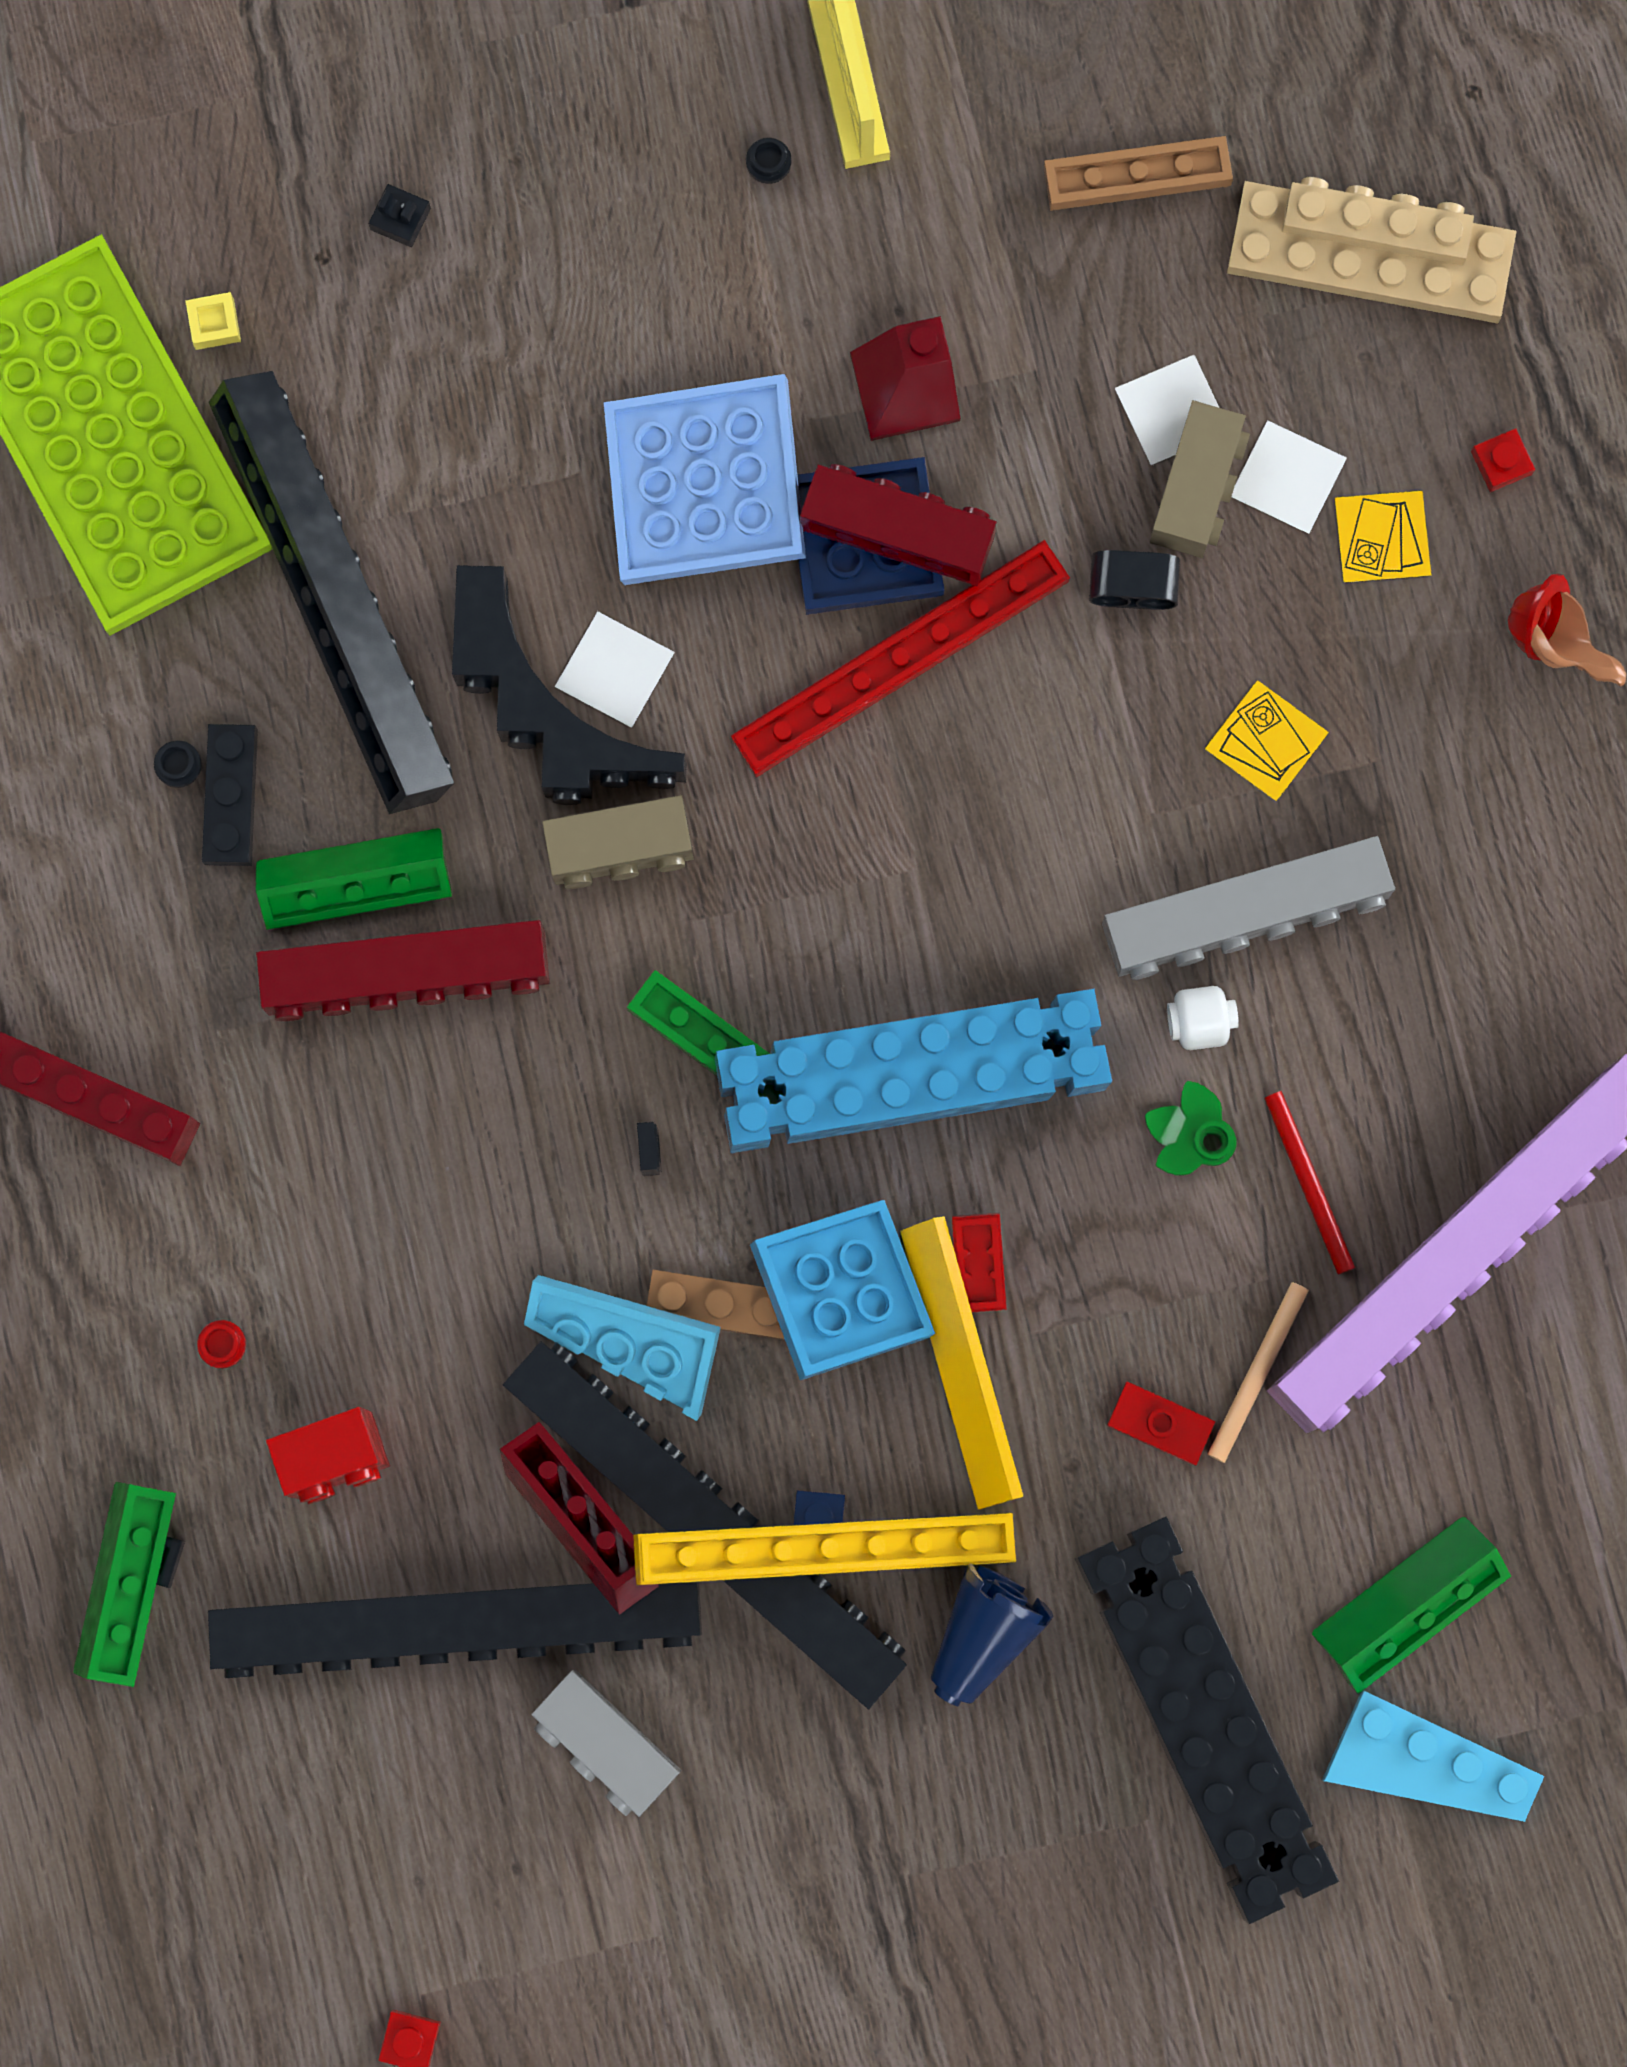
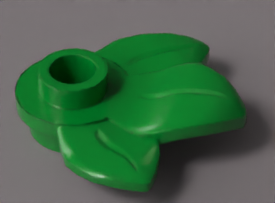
M1192 1081L1185 1083L1181 1094L1180 1107H1160L1145 1114V1121L1150 1134L1158 1143L1164 1146L1157 1158L1156 1167L1166 1173L1183 1176L1191 1174L1202 1164L1206 1166H1219L1227 1162L1235 1152L1236 1135L1231 1126L1222 1120L1220 1100L1213 1092L1199 1083ZM1207 1135L1217 1136L1221 1142L1220 1148L1216 1151L1207 1150L1203 1144L1204 1137Z

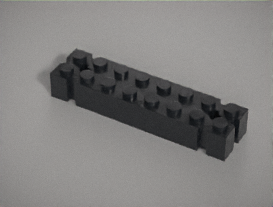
M1167 1516L1128 1533L1127 1536L1132 1544L1131 1546L1118 1551L1112 1541L1075 1558V1561L1090 1593L1096 1594L1103 1590L1110 1607L1099 1613L1217 1864L1223 1869L1232 1865L1237 1878L1226 1884L1243 1920L1251 1924L1285 1908L1280 1895L1294 1889L1296 1894L1304 1899L1338 1883L1339 1879L1322 1844L1316 1841L1308 1844L1302 1831L1312 1827V1822L1193 1571L1190 1570L1180 1574L1172 1558L1183 1553V1550ZM1137 1568H1142V1574H1148L1149 1572L1153 1578V1582L1148 1585L1150 1593L1144 1597H1141V1590L1133 1593L1129 1586V1583L1135 1580L1133 1571ZM1267 1842L1274 1848H1277L1279 1845L1281 1853L1275 1856L1277 1864L1272 1867L1266 1862L1260 1865L1258 1860L1264 1854L1262 1845Z

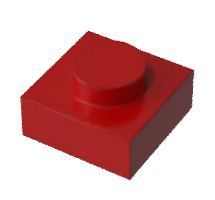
M1516 428L1473 446L1471 450L1490 492L1531 476L1535 471V467Z
M393 2009L390 2013L378 2061L399 2067H430L441 2022Z

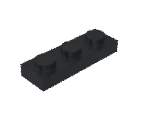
M208 724L202 862L204 865L252 866L258 729L255 725Z

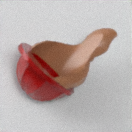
M1552 574L1543 584L1530 588L1515 599L1513 606L1510 608L1508 628L1517 646L1527 654L1528 658L1542 660L1545 665L1552 668L1575 666L1581 671L1584 670L1596 681L1613 682L1620 687L1625 684L1626 672L1620 661L1596 650L1592 646L1584 609L1570 595L1569 584L1564 575Z

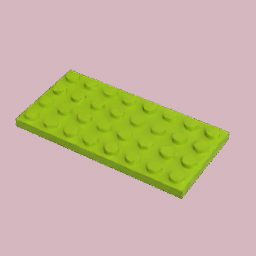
M102 234L0 287V435L109 636L273 550L264 529Z

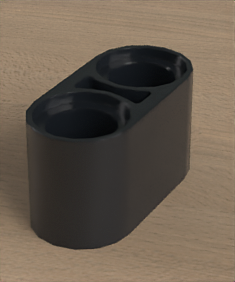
M1119 550L1097 551L1091 556L1089 601L1094 605L1150 610L1175 608L1178 606L1180 559L1175 555L1165 553Z

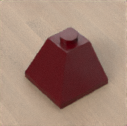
M941 316L895 326L850 352L870 441L960 421L952 361Z

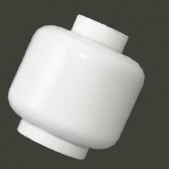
M1218 986L1180 990L1175 995L1174 1003H1167V1018L1172 1041L1179 1040L1181 1046L1186 1050L1224 1046L1229 1040L1230 1029L1238 1028L1235 1000L1226 1001L1223 990Z

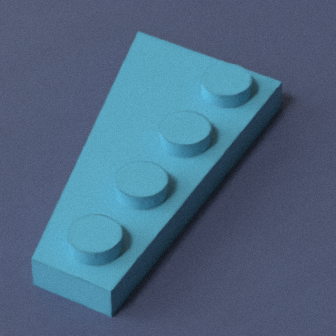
M538 1275L533 1280L524 1321L525 1326L554 1342H558L561 1346L577 1355L581 1352L603 1364L602 1369L617 1377L620 1374L645 1387L643 1392L660 1401L664 1398L682 1408V1413L695 1421L699 1419L703 1410L721 1327Z
M1362 1691L1322 1780L1525 1822L1544 1776L1366 1691Z

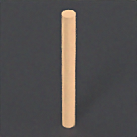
M1291 1282L1207 1454L1210 1457L1225 1463L1309 1292L1305 1287Z

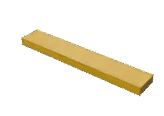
M945 1216L932 1218L903 1229L900 1233L909 1265L935 1331L930 1340L977 1508L979 1510L1024 1497Z

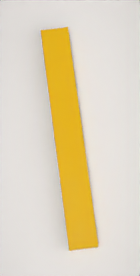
M1013 1513L634 1535L636 1585L1016 1562Z

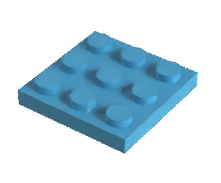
M885 1200L754 1240L750 1244L800 1381L928 1339L935 1334Z

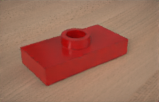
M1000 1213L952 1216L954 1252L971 1312L1007 1310Z
M1127 1381L1111 1414L1107 1427L1196 1466L1216 1421Z

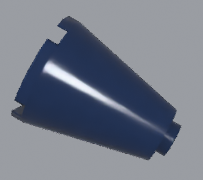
M969 1564L964 1572L930 1677L936 1685L934 1692L941 1699L954 1706H959L961 1702L973 1703L1048 1626L1053 1618V1613L1047 1605L1039 1598L1031 1605L1027 1597L1022 1594L1025 1588L1015 1581L988 1567L979 1565L976 1570L973 1564Z

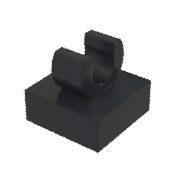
M387 184L368 223L370 230L412 248L430 212L431 206L429 201Z

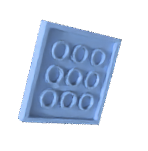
M785 374L604 402L620 581L624 585L806 558L803 527L800 523L801 505L789 386Z

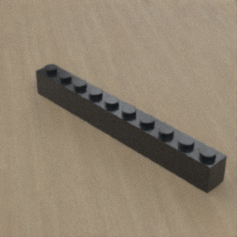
M273 371L223 380L208 403L388 813L393 814L437 802L454 784L450 763L442 755L435 740L432 722L424 714L416 697L413 679L405 672L397 654L396 641L393 635L386 629L379 613L377 598L369 590L360 570L359 557L351 549L344 534L340 514L333 508L324 488L323 476L319 469L315 468L306 448L305 435L297 427L291 414L286 392L283 388L279 387Z
M540 1341L502 1384L667 1532L754 1528L759 1522L739 1502L730 1508L719 1499L717 1495L723 1488L704 1471L700 1470L696 1476H693L680 1463L687 1456L670 1441L664 1438L658 1445L644 1432L650 1424L630 1406L623 1412L616 1408L608 1400L614 1392L594 1374L585 1380L573 1370L572 1367L578 1360L558 1342L550 1349ZM820 1574L723 1580L868 1710L907 1666L900 1659L906 1650L885 1631L878 1638L875 1637L863 1626L869 1617L848 1599L840 1606L826 1593L833 1585Z
M699 1582L659 1584V1587L620 1615L594 1583L208 1610L210 1670L224 1669L225 1678L254 1676V1666L273 1665V1675L303 1673L302 1663L322 1662V1672L352 1670L351 1660L369 1658L371 1668L400 1666V1656L419 1655V1665L449 1663L448 1653L468 1652V1661L496 1660L498 1649L516 1648L517 1658L546 1656V1646L565 1645L566 1655L595 1653L594 1643L613 1641L614 1651L644 1649L643 1639L663 1638V1648L692 1646V1636L702 1635Z

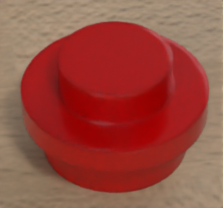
M218 1320L209 1323L203 1328L198 1337L197 1348L200 1357L208 1365L220 1369L229 1368L242 1359L246 1350V1338L241 1328L236 1324L226 1320Z

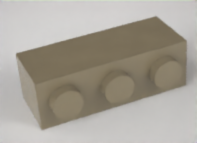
M1192 400L1150 543L1203 558L1207 544L1217 546L1225 520L1216 517L1220 501L1230 503L1237 476L1229 474L1233 458L1243 459L1250 433L1242 431L1246 415Z
M682 795L542 821L555 885L564 884L565 889L587 887L593 883L592 878L611 875V880L614 881L631 879L639 875L638 870L657 867L659 872L675 871L684 868L685 861L694 860Z

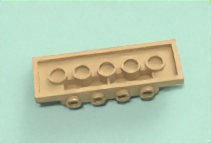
M1316 177L1303 178L1301 184L1292 182L1290 189L1245 181L1227 274L1499 323L1503 311L1517 231L1473 223L1474 215L1464 214V207L1452 202L1439 203L1436 209L1420 206L1419 199L1408 194L1393 195L1391 200L1373 197L1374 192L1370 188L1354 185L1349 186L1346 192L1328 189L1329 184L1325 180Z

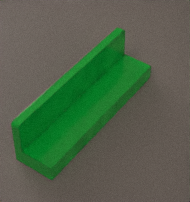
M441 829L424 830L257 861L256 894L266 930L452 897L451 882L444 857Z
M115 1482L74 1665V1674L90 1680L134 1687L176 1493Z
M1461 1517L1313 1630L1312 1635L1335 1661L1347 1683L1359 1694L1509 1579L1511 1574L1497 1548L1466 1517Z

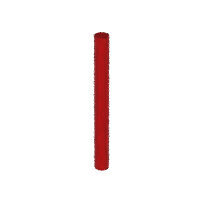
M1282 1091L1265 1097L1267 1107L1337 1274L1339 1275L1356 1268Z

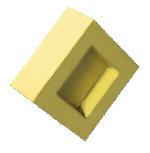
M231 292L185 300L192 342L196 350L241 342L236 308Z

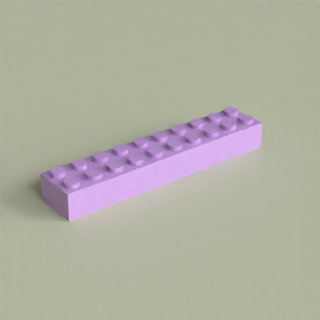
M1627 1054L1604 1070L1267 1390L1273 1399L1306 1433L1318 1428L1324 1433L1327 1429L1330 1430L1351 1411L1345 1403L1353 1395L1357 1399L1368 1395L1386 1377L1380 1370L1388 1362L1392 1366L1398 1362L1401 1363L1421 1344L1415 1337L1419 1332L1424 1330L1428 1334L1432 1329L1435 1330L1456 1311L1450 1303L1457 1296L1462 1301L1468 1295H1473L1491 1278L1485 1271L1491 1264L1497 1268L1503 1262L1506 1263L1526 1244L1520 1238L1521 1235L1526 1231L1532 1235L1538 1229L1541 1230L1561 1211L1555 1205L1560 1198L1565 1203L1572 1196H1577L1596 1178L1590 1172L1594 1166L1600 1170L1607 1163L1613 1162L1627 1149V1141L1624 1139L1627 1136Z

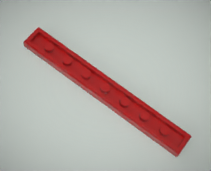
M1043 540L982 578L978 586L971 585L732 734L731 740L757 778L1069 582L1070 577L1046 541Z

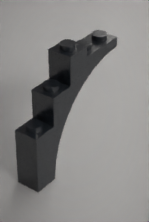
M457 565L452 676L456 685L463 686V690L469 693H489L492 691V687H498L497 733L501 742H508L509 747L516 749H533L536 747V743H543L542 790L546 798H553V803L560 805L580 804L581 798L592 799L593 780H600L601 786L609 788L627 787L629 781L647 782L648 787L656 789L674 788L675 782L686 783L687 763L685 753L646 749L615 739L580 720L552 696L531 669L516 639L510 616L508 578L504 566Z

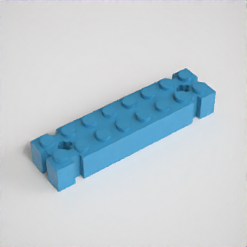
M1095 989L1058 994L1050 1004V1008L1040 1009L1038 998L773 1041L771 1054L756 1056L755 1045L718 1050L715 1055V1065L721 1097L733 1096L734 1106L726 1107L724 1115L730 1152L736 1153L769 1147L770 1135L784 1132L787 1144L1047 1101L1056 1092L1055 1087L1060 1086L1066 1087L1067 1097L1105 1091L1112 1083L1105 1045L1093 1046L1091 1037L1101 1027ZM1048 1039H1053L1055 1044L1062 1046L1063 1049L1057 1057H1054L1052 1050L1043 1049ZM765 1085H773L774 1090L782 1091L783 1095H779L777 1104H770L768 1097H759L758 1092L763 1093Z

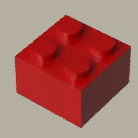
M361 1407L353 1408L266 1440L284 1496L299 1499L300 1503L307 1502L312 1504L336 1495L333 1487L346 1483L347 1486L353 1485L356 1488L381 1479L379 1470L390 1467L373 1413Z

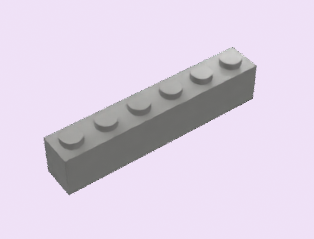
M1375 836L1106 914L1102 926L1118 977L1130 974L1132 980H1138L1158 973V966L1176 961L1177 967H1183L1197 963L1205 958L1203 953L1221 948L1223 954L1239 951L1250 946L1248 939L1265 934L1268 941L1295 933L1294 926L1312 921L1313 927H1321L1334 923L1341 919L1339 913L1355 908H1357L1359 914L1376 911L1386 906L1385 900L1390 898L1395 891V886L1379 837Z

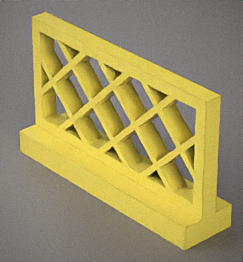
M807 0L845 169L890 160L889 146L855 0Z

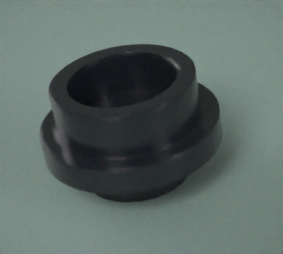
M763 138L753 143L748 149L746 167L749 174L758 182L765 184L779 182L787 176L791 169V153L788 147L780 140Z
M184 741L166 743L158 750L154 758V770L158 778L164 784L175 788L185 787L193 783L199 776L202 767L198 751L191 744Z

